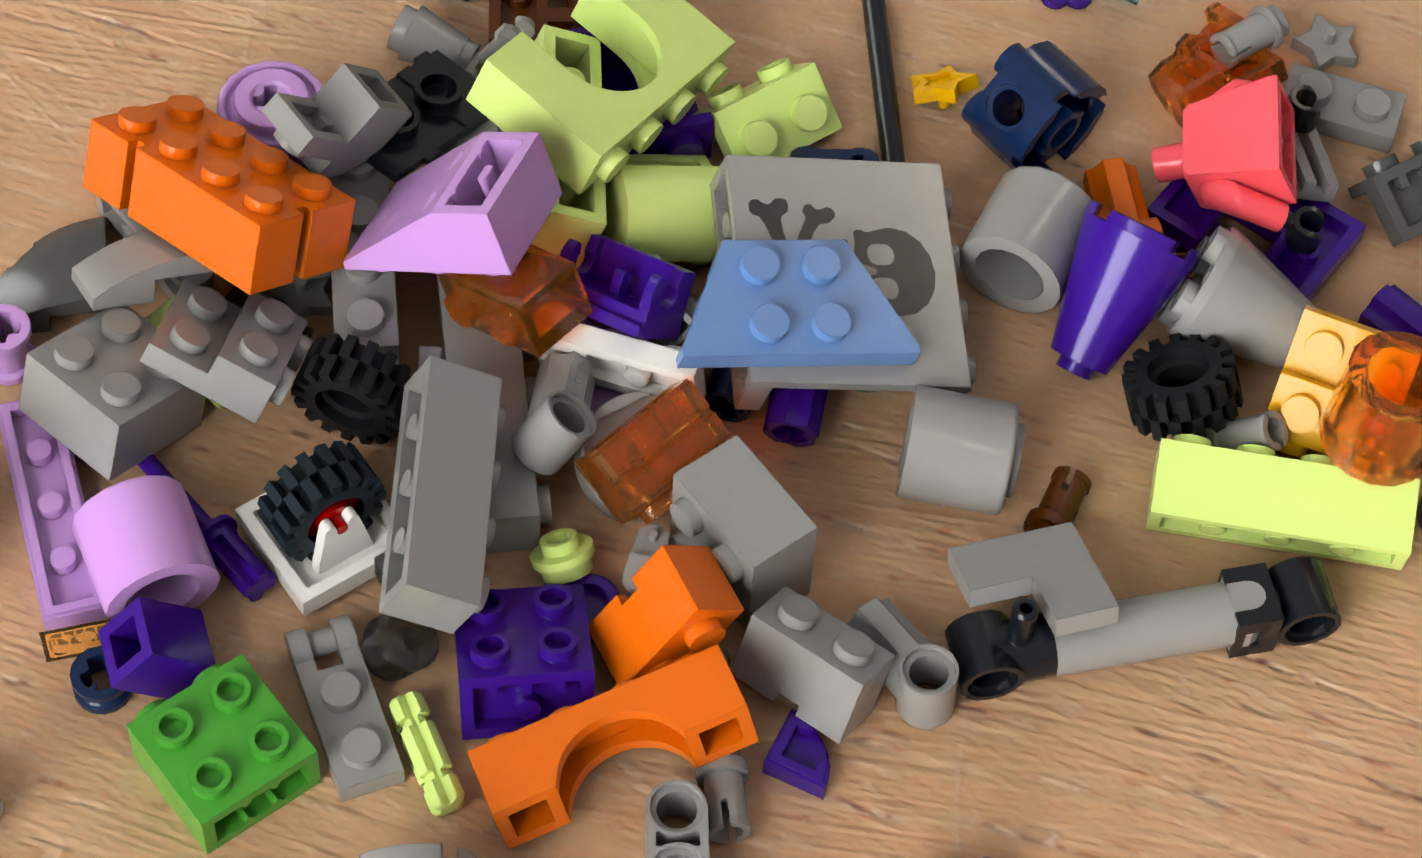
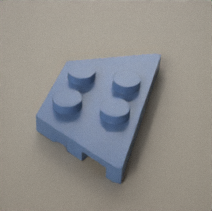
M723 240L707 275V282L693 312V319L685 340L679 349L676 365L677 368L912 365L921 354L919 343L845 240Z

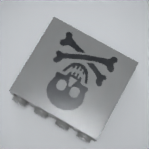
M726 154L710 184L717 250L723 240H845L919 343L921 354L912 365L730 367L735 409L759 410L773 388L914 392L915 385L965 394L972 390V384L976 379V364L974 357L971 354H967L964 336L968 323V307L965 299L959 298L956 277L960 267V251L957 243L951 242L949 220L952 213V196L949 188H944L940 164Z

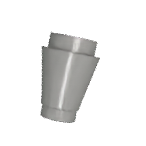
M409 5L404 6L394 24L387 44L388 49L399 53V60L413 63V59L421 53L428 51L431 54L438 50L464 70L481 46L423 5L419 9Z

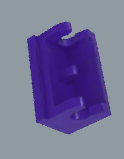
M591 234L584 250L583 262L576 268L577 258L581 253V243L573 239H569L565 243L559 256L552 285L546 288L545 299L635 338L677 340L696 273L599 234Z

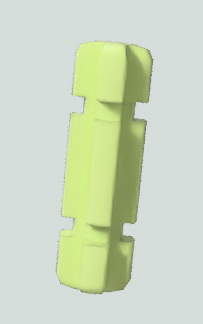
M410 691L405 695L396 696L389 703L390 717L397 733L401 734L403 739L401 743L419 786L423 787L425 791L423 795L430 812L437 817H443L451 812L459 811L465 805V792L457 774H454L452 771L453 764L435 722L429 717L430 710L424 696L418 691Z

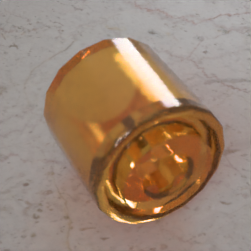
M1384 331L1368 335L1354 346L1319 423L1321 445L1331 461L1350 477L1369 485L1394 487L1412 482L1422 474V337L1407 332Z

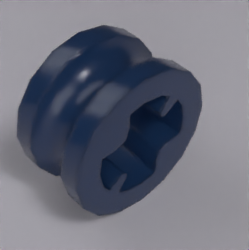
M102 646L89 648L79 654L71 665L69 675L78 704L90 713L105 715L116 712L125 706L132 697L133 692L112 689L111 686L107 689L98 690L97 683H92L91 675L99 671H106L107 678H109Z

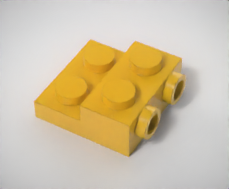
M1306 305L1268 410L1278 411L1285 419L1288 427V442L1285 447H1281L1282 450L1280 451L1302 457L1306 455L1309 448L1337 459L1341 467L1365 470V467L1369 465H1385L1422 366V345Z

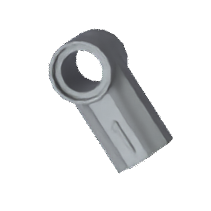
M575 351L568 354L551 352L541 362L527 419L512 436V446L517 457L530 470L541 475L550 476L557 473L593 436L597 429L595 416L590 409L596 382L590 370L592 362Z
M876 597L858 608L856 614L847 625L865 633L873 642L895 655L884 684L896 697V710L900 717L910 726L920 729H934L944 725L951 718L956 702L959 664L954 655L944 647L930 644L889 598L879 600ZM928 683L938 688L935 690H925L916 685Z

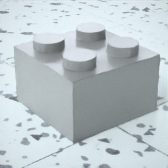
M129 306L103 309L29 351L26 355L18 409L108 481H111L144 461L149 455L157 453L199 427L206 397L139 362L157 328Z
M735 435L673 474L669 545L710 547L711 553L716 558L744 608V611L736 620L745 631L752 614L784 586L803 596L810 593L818 527L738 435Z

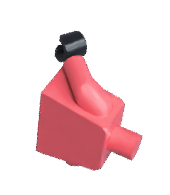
M1278 75L1268 76L1256 81L1233 79L1208 98L1189 104L1183 110V142L1152 149V166L1157 181L1165 183L1185 179L1200 207L1243 219L1276 233L1281 228L1286 229V242L1293 251L1300 254L1315 252L1322 240L1316 232L1321 230L1325 222L1323 213L1315 206L1301 207L1295 213L1289 211V205L1297 203L1295 132L1310 133L1313 131L1321 114L1319 108L1314 107L1317 98L1314 89L1305 84L1297 85L1287 95Z

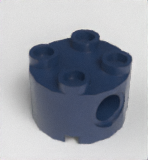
M1044 41L1033 44L1026 49L1020 43H1014L999 56L994 66V70L997 72L996 76L986 86L984 91L978 92L966 103L961 117L970 125L971 132L1011 169L1020 166H1039L1052 170L1045 161L1056 153L1066 160L1079 148L1102 116L1105 104L1099 98L1107 96L1104 87L1056 44Z

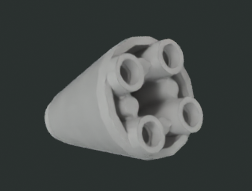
M1218 226L1211 237L1205 236L1195 249L1202 253L1203 256L1198 266L1193 270L1195 274L1192 279H1188L1181 289H1178L1160 310L1157 320L1167 325L1165 332L1169 334L1180 333L1182 340H1188L1190 334H1201L1204 342L1212 335L1220 339L1221 345L1227 343L1232 349V354L1235 356L1283 369L1306 305L1315 306L1242 232L1233 227L1225 229Z

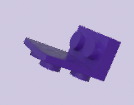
M547 584L538 587L490 589L483 609L478 614L473 613L455 631L462 740L492 738L501 733L513 732L548 717L552 712L561 707L574 706L595 697L594 663L584 586L581 584Z

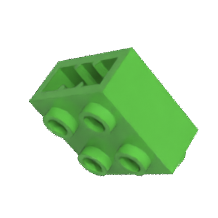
M242 654L226 664L219 663L206 668L194 679L192 685L168 700L158 699L151 702L137 714L134 721L126 725L133 756L207 855L321 782L317 750Z

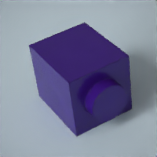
M137 597L98 631L112 689L169 699L192 685L194 679L203 670L215 664L203 613L200 609Z

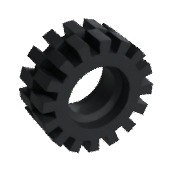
M338 333L329 334L327 339L320 336L315 340L314 344L312 343L293 382L291 395L296 396L294 403L297 408H307L304 416L311 422L317 419L323 422L320 427L329 433L333 428L341 431L340 438L348 441L352 440L353 435L358 436L361 444L371 445L373 439L378 444L387 443L389 438L393 440L399 432L404 385L411 378L409 375L412 370L407 364L396 365L398 356L390 350L385 354L378 352L379 344L369 340L365 346L359 343L358 336L348 334L345 341H343Z
M1180 333L1169 335V343L1162 344L1157 338L1148 342L1149 352L1139 348L1132 353L1134 361L1126 360L1123 366L1124 374L1121 375L1133 426L1137 425L1138 432L1142 435L1147 436L1152 432L1153 440L1161 441V438L1166 439L1168 434L1174 437L1178 434L1194 433V435L1206 438L1205 429L1211 427L1218 433L1226 428L1224 419L1234 421L1239 415L1237 407L1242 408L1243 397L1235 355L1232 354V349L1227 343L1220 344L1219 338L1210 335L1203 342L1201 334H1190L1188 340H1181Z

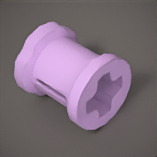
M0 304V385L4 386L22 383L26 355L29 351L36 348L29 342L32 329L28 315L18 306L11 304Z

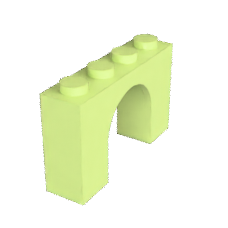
M579 0L571 17L625 62L633 73L639 89L613 91L592 85L569 71L522 31L486 59L466 100L504 132H539L556 176L577 194L580 195L598 179H601L606 184L623 168L629 159L630 154L628 153L632 149L636 150L639 154L643 153L664 127L662 123L666 120L672 125L678 123L696 101L697 96L695 95L701 92L705 97L709 96L719 86L729 71V68L723 62L735 41L686 0Z

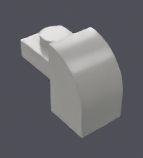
M343 63L312 99L277 92L261 110L277 129L274 132V137L280 146L291 155L300 158L310 172L327 178L342 175L367 161L413 115L378 70Z

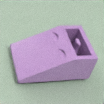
M482 132L396 182L343 261L345 269L378 272H428L433 274L512 275L562 195L561 187L540 133Z

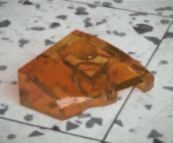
M1219 2L1213 3L1204 11L1208 24L1198 35L1185 33L1175 44L1176 48L1173 54L1161 60L1148 75L1156 96L1182 128L1183 110L1189 104L1208 98L1233 79L1256 81L1272 75H1278L1280 82L1288 79L1283 59L1266 48L1237 63L1231 69H1228L1216 60L1211 51V46L1214 45L1210 42L1211 36L1244 20L1243 17Z

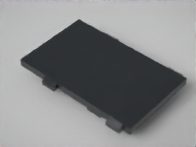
M438 50L431 54L428 51L421 53L413 59L414 65L404 68L387 82L413 115L366 162L394 183L420 165L430 163L441 155V151L489 120L466 100L476 78Z

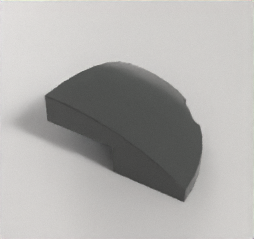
M105 217L72 223L45 235L33 243V247L12 267L7 268L0 278V304H11L24 310L30 319L32 333L52 331L51 317L101 311L92 310L72 281L71 274L72 267L93 253L108 246Z

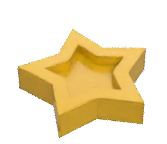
M951 65L934 73L911 75L915 105L938 101L939 108L946 109L950 107V103L956 104L961 94L979 88L977 74L956 72Z

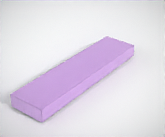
M20 400L0 404V428L45 631L107 619L72 530L75 514L85 503L73 452L19 410Z

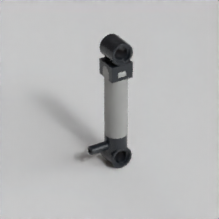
M1306 556L1284 560L1267 569L1266 563L1223 569L1216 583L1116 599L1119 605L1117 624L1055 637L1042 612H1039L1037 603L1029 598H1021L1014 603L1010 618L1003 612L995 610L969 613L948 625L945 630V637L949 651L954 655L959 664L958 683L962 696L970 700L979 701L1004 696L1017 689L1023 682L1226 647L1229 658L1273 651L1277 638L1284 645H1307L1320 641L1337 631L1341 625V616L1322 562L1317 558Z

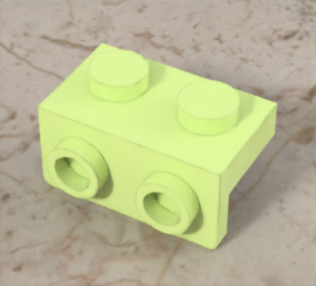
M789 57L774 61L757 70L756 73L759 80L744 88L741 87L740 83H734L716 90L706 97L709 106L693 114L711 112L714 121L713 133L724 157L726 154L788 157L792 150L797 147L809 146L843 128L815 62L792 64Z

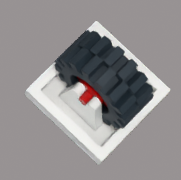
M333 441L330 448L325 443L314 447L313 455L309 457L305 451L295 457L296 465L292 468L284 465L277 471L280 479L278 481L269 480L263 488L265 493L235 509L237 524L304 617L383 573L390 506L385 501L387 492L384 489L385 485L358 449L350 442L345 445L343 441Z

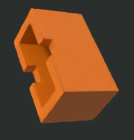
M662 545L632 577L637 590L629 598L626 595H616L589 624V631L616 684L624 680L637 679L672 664L685 654L700 652L719 644L726 635L725 630L744 611V608L719 563L711 553L709 546Z

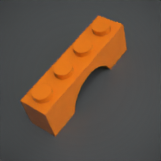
M716 644L700 652L685 654L675 660L674 663L637 679L624 680L615 685L611 690L574 706L561 707L552 712L548 717L518 730L498 734L485 744L467 751V754L491 814L509 850L571 823L574 798L583 780L601 762L618 753L637 748H658L673 752L686 759L694 767L699 768L759 742L743 695L719 645Z

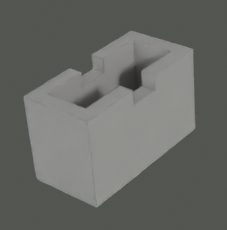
M784 586L752 614L731 672L733 676L772 701L781 694L799 706L795 714L796 717L840 744L872 713L895 655L873 642L865 633L851 628L818 607L810 598Z

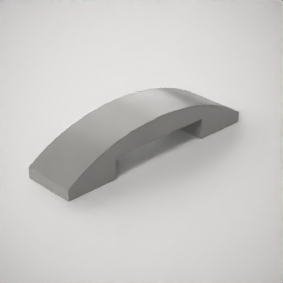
M147 229L118 240L88 256L72 267L71 279L92 310L95 311L154 302L155 280L213 271ZM331 271L303 280L330 277ZM294 275L293 282L302 281V279Z

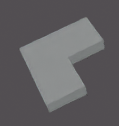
M1072 522L948 548V567L969 608L1032 594L1055 637L1118 623L1119 605Z

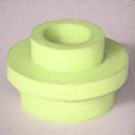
M572 528L557 529L540 538L539 545L530 554V560L533 569L542 574L544 582L548 584H566L579 580L590 573L593 569L591 558L595 553L593 539L589 535L577 533Z

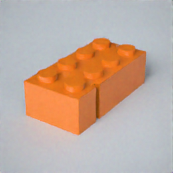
M174 95L165 102L144 107L127 106L121 108L118 113L91 119L83 187L118 210L128 208V216L248 295L293 283L294 275L303 280L344 268L343 261L347 255L356 200L334 187L327 177L312 173L289 159L288 154L283 150L270 147L248 134L244 126L236 122L227 121L206 108L202 100L189 95Z

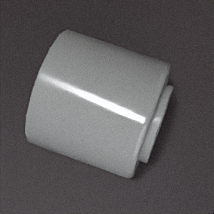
M1020 166L1007 171L996 186L960 249V267L967 280L982 295L1001 306L1026 313H1041L1053 309L1064 293L1084 210L1091 197L1077 183L1049 169L1039 166Z
M915 385L902 446L896 497L998 515L1003 507L1005 497L1011 498L1013 495L1020 465L1025 428L1024 423H1019V405L1010 401Z

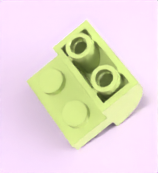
M630 154L623 168L611 181L605 184L607 206L605 234L607 237L626 245L631 243L638 250L654 255L658 252L667 262H687L693 265H707L713 262L717 252L710 184L720 166H712L706 155Z

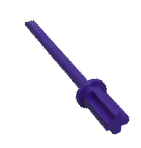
M154 454L149 455L144 461L137 464L146 475L168 476L175 479ZM185 490L215 565L244 597H247L251 602L261 599L264 590L275 585L277 577L238 535V524L232 516L224 514L211 518Z

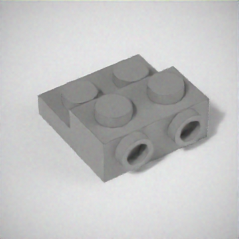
M185 278L139 362L256 423L268 401L278 407L281 405L296 378V371L307 354L313 339L302 334L308 320L297 315L286 304L278 300L268 299L256 293L249 295L243 307L240 308L227 301L216 290L201 287Z

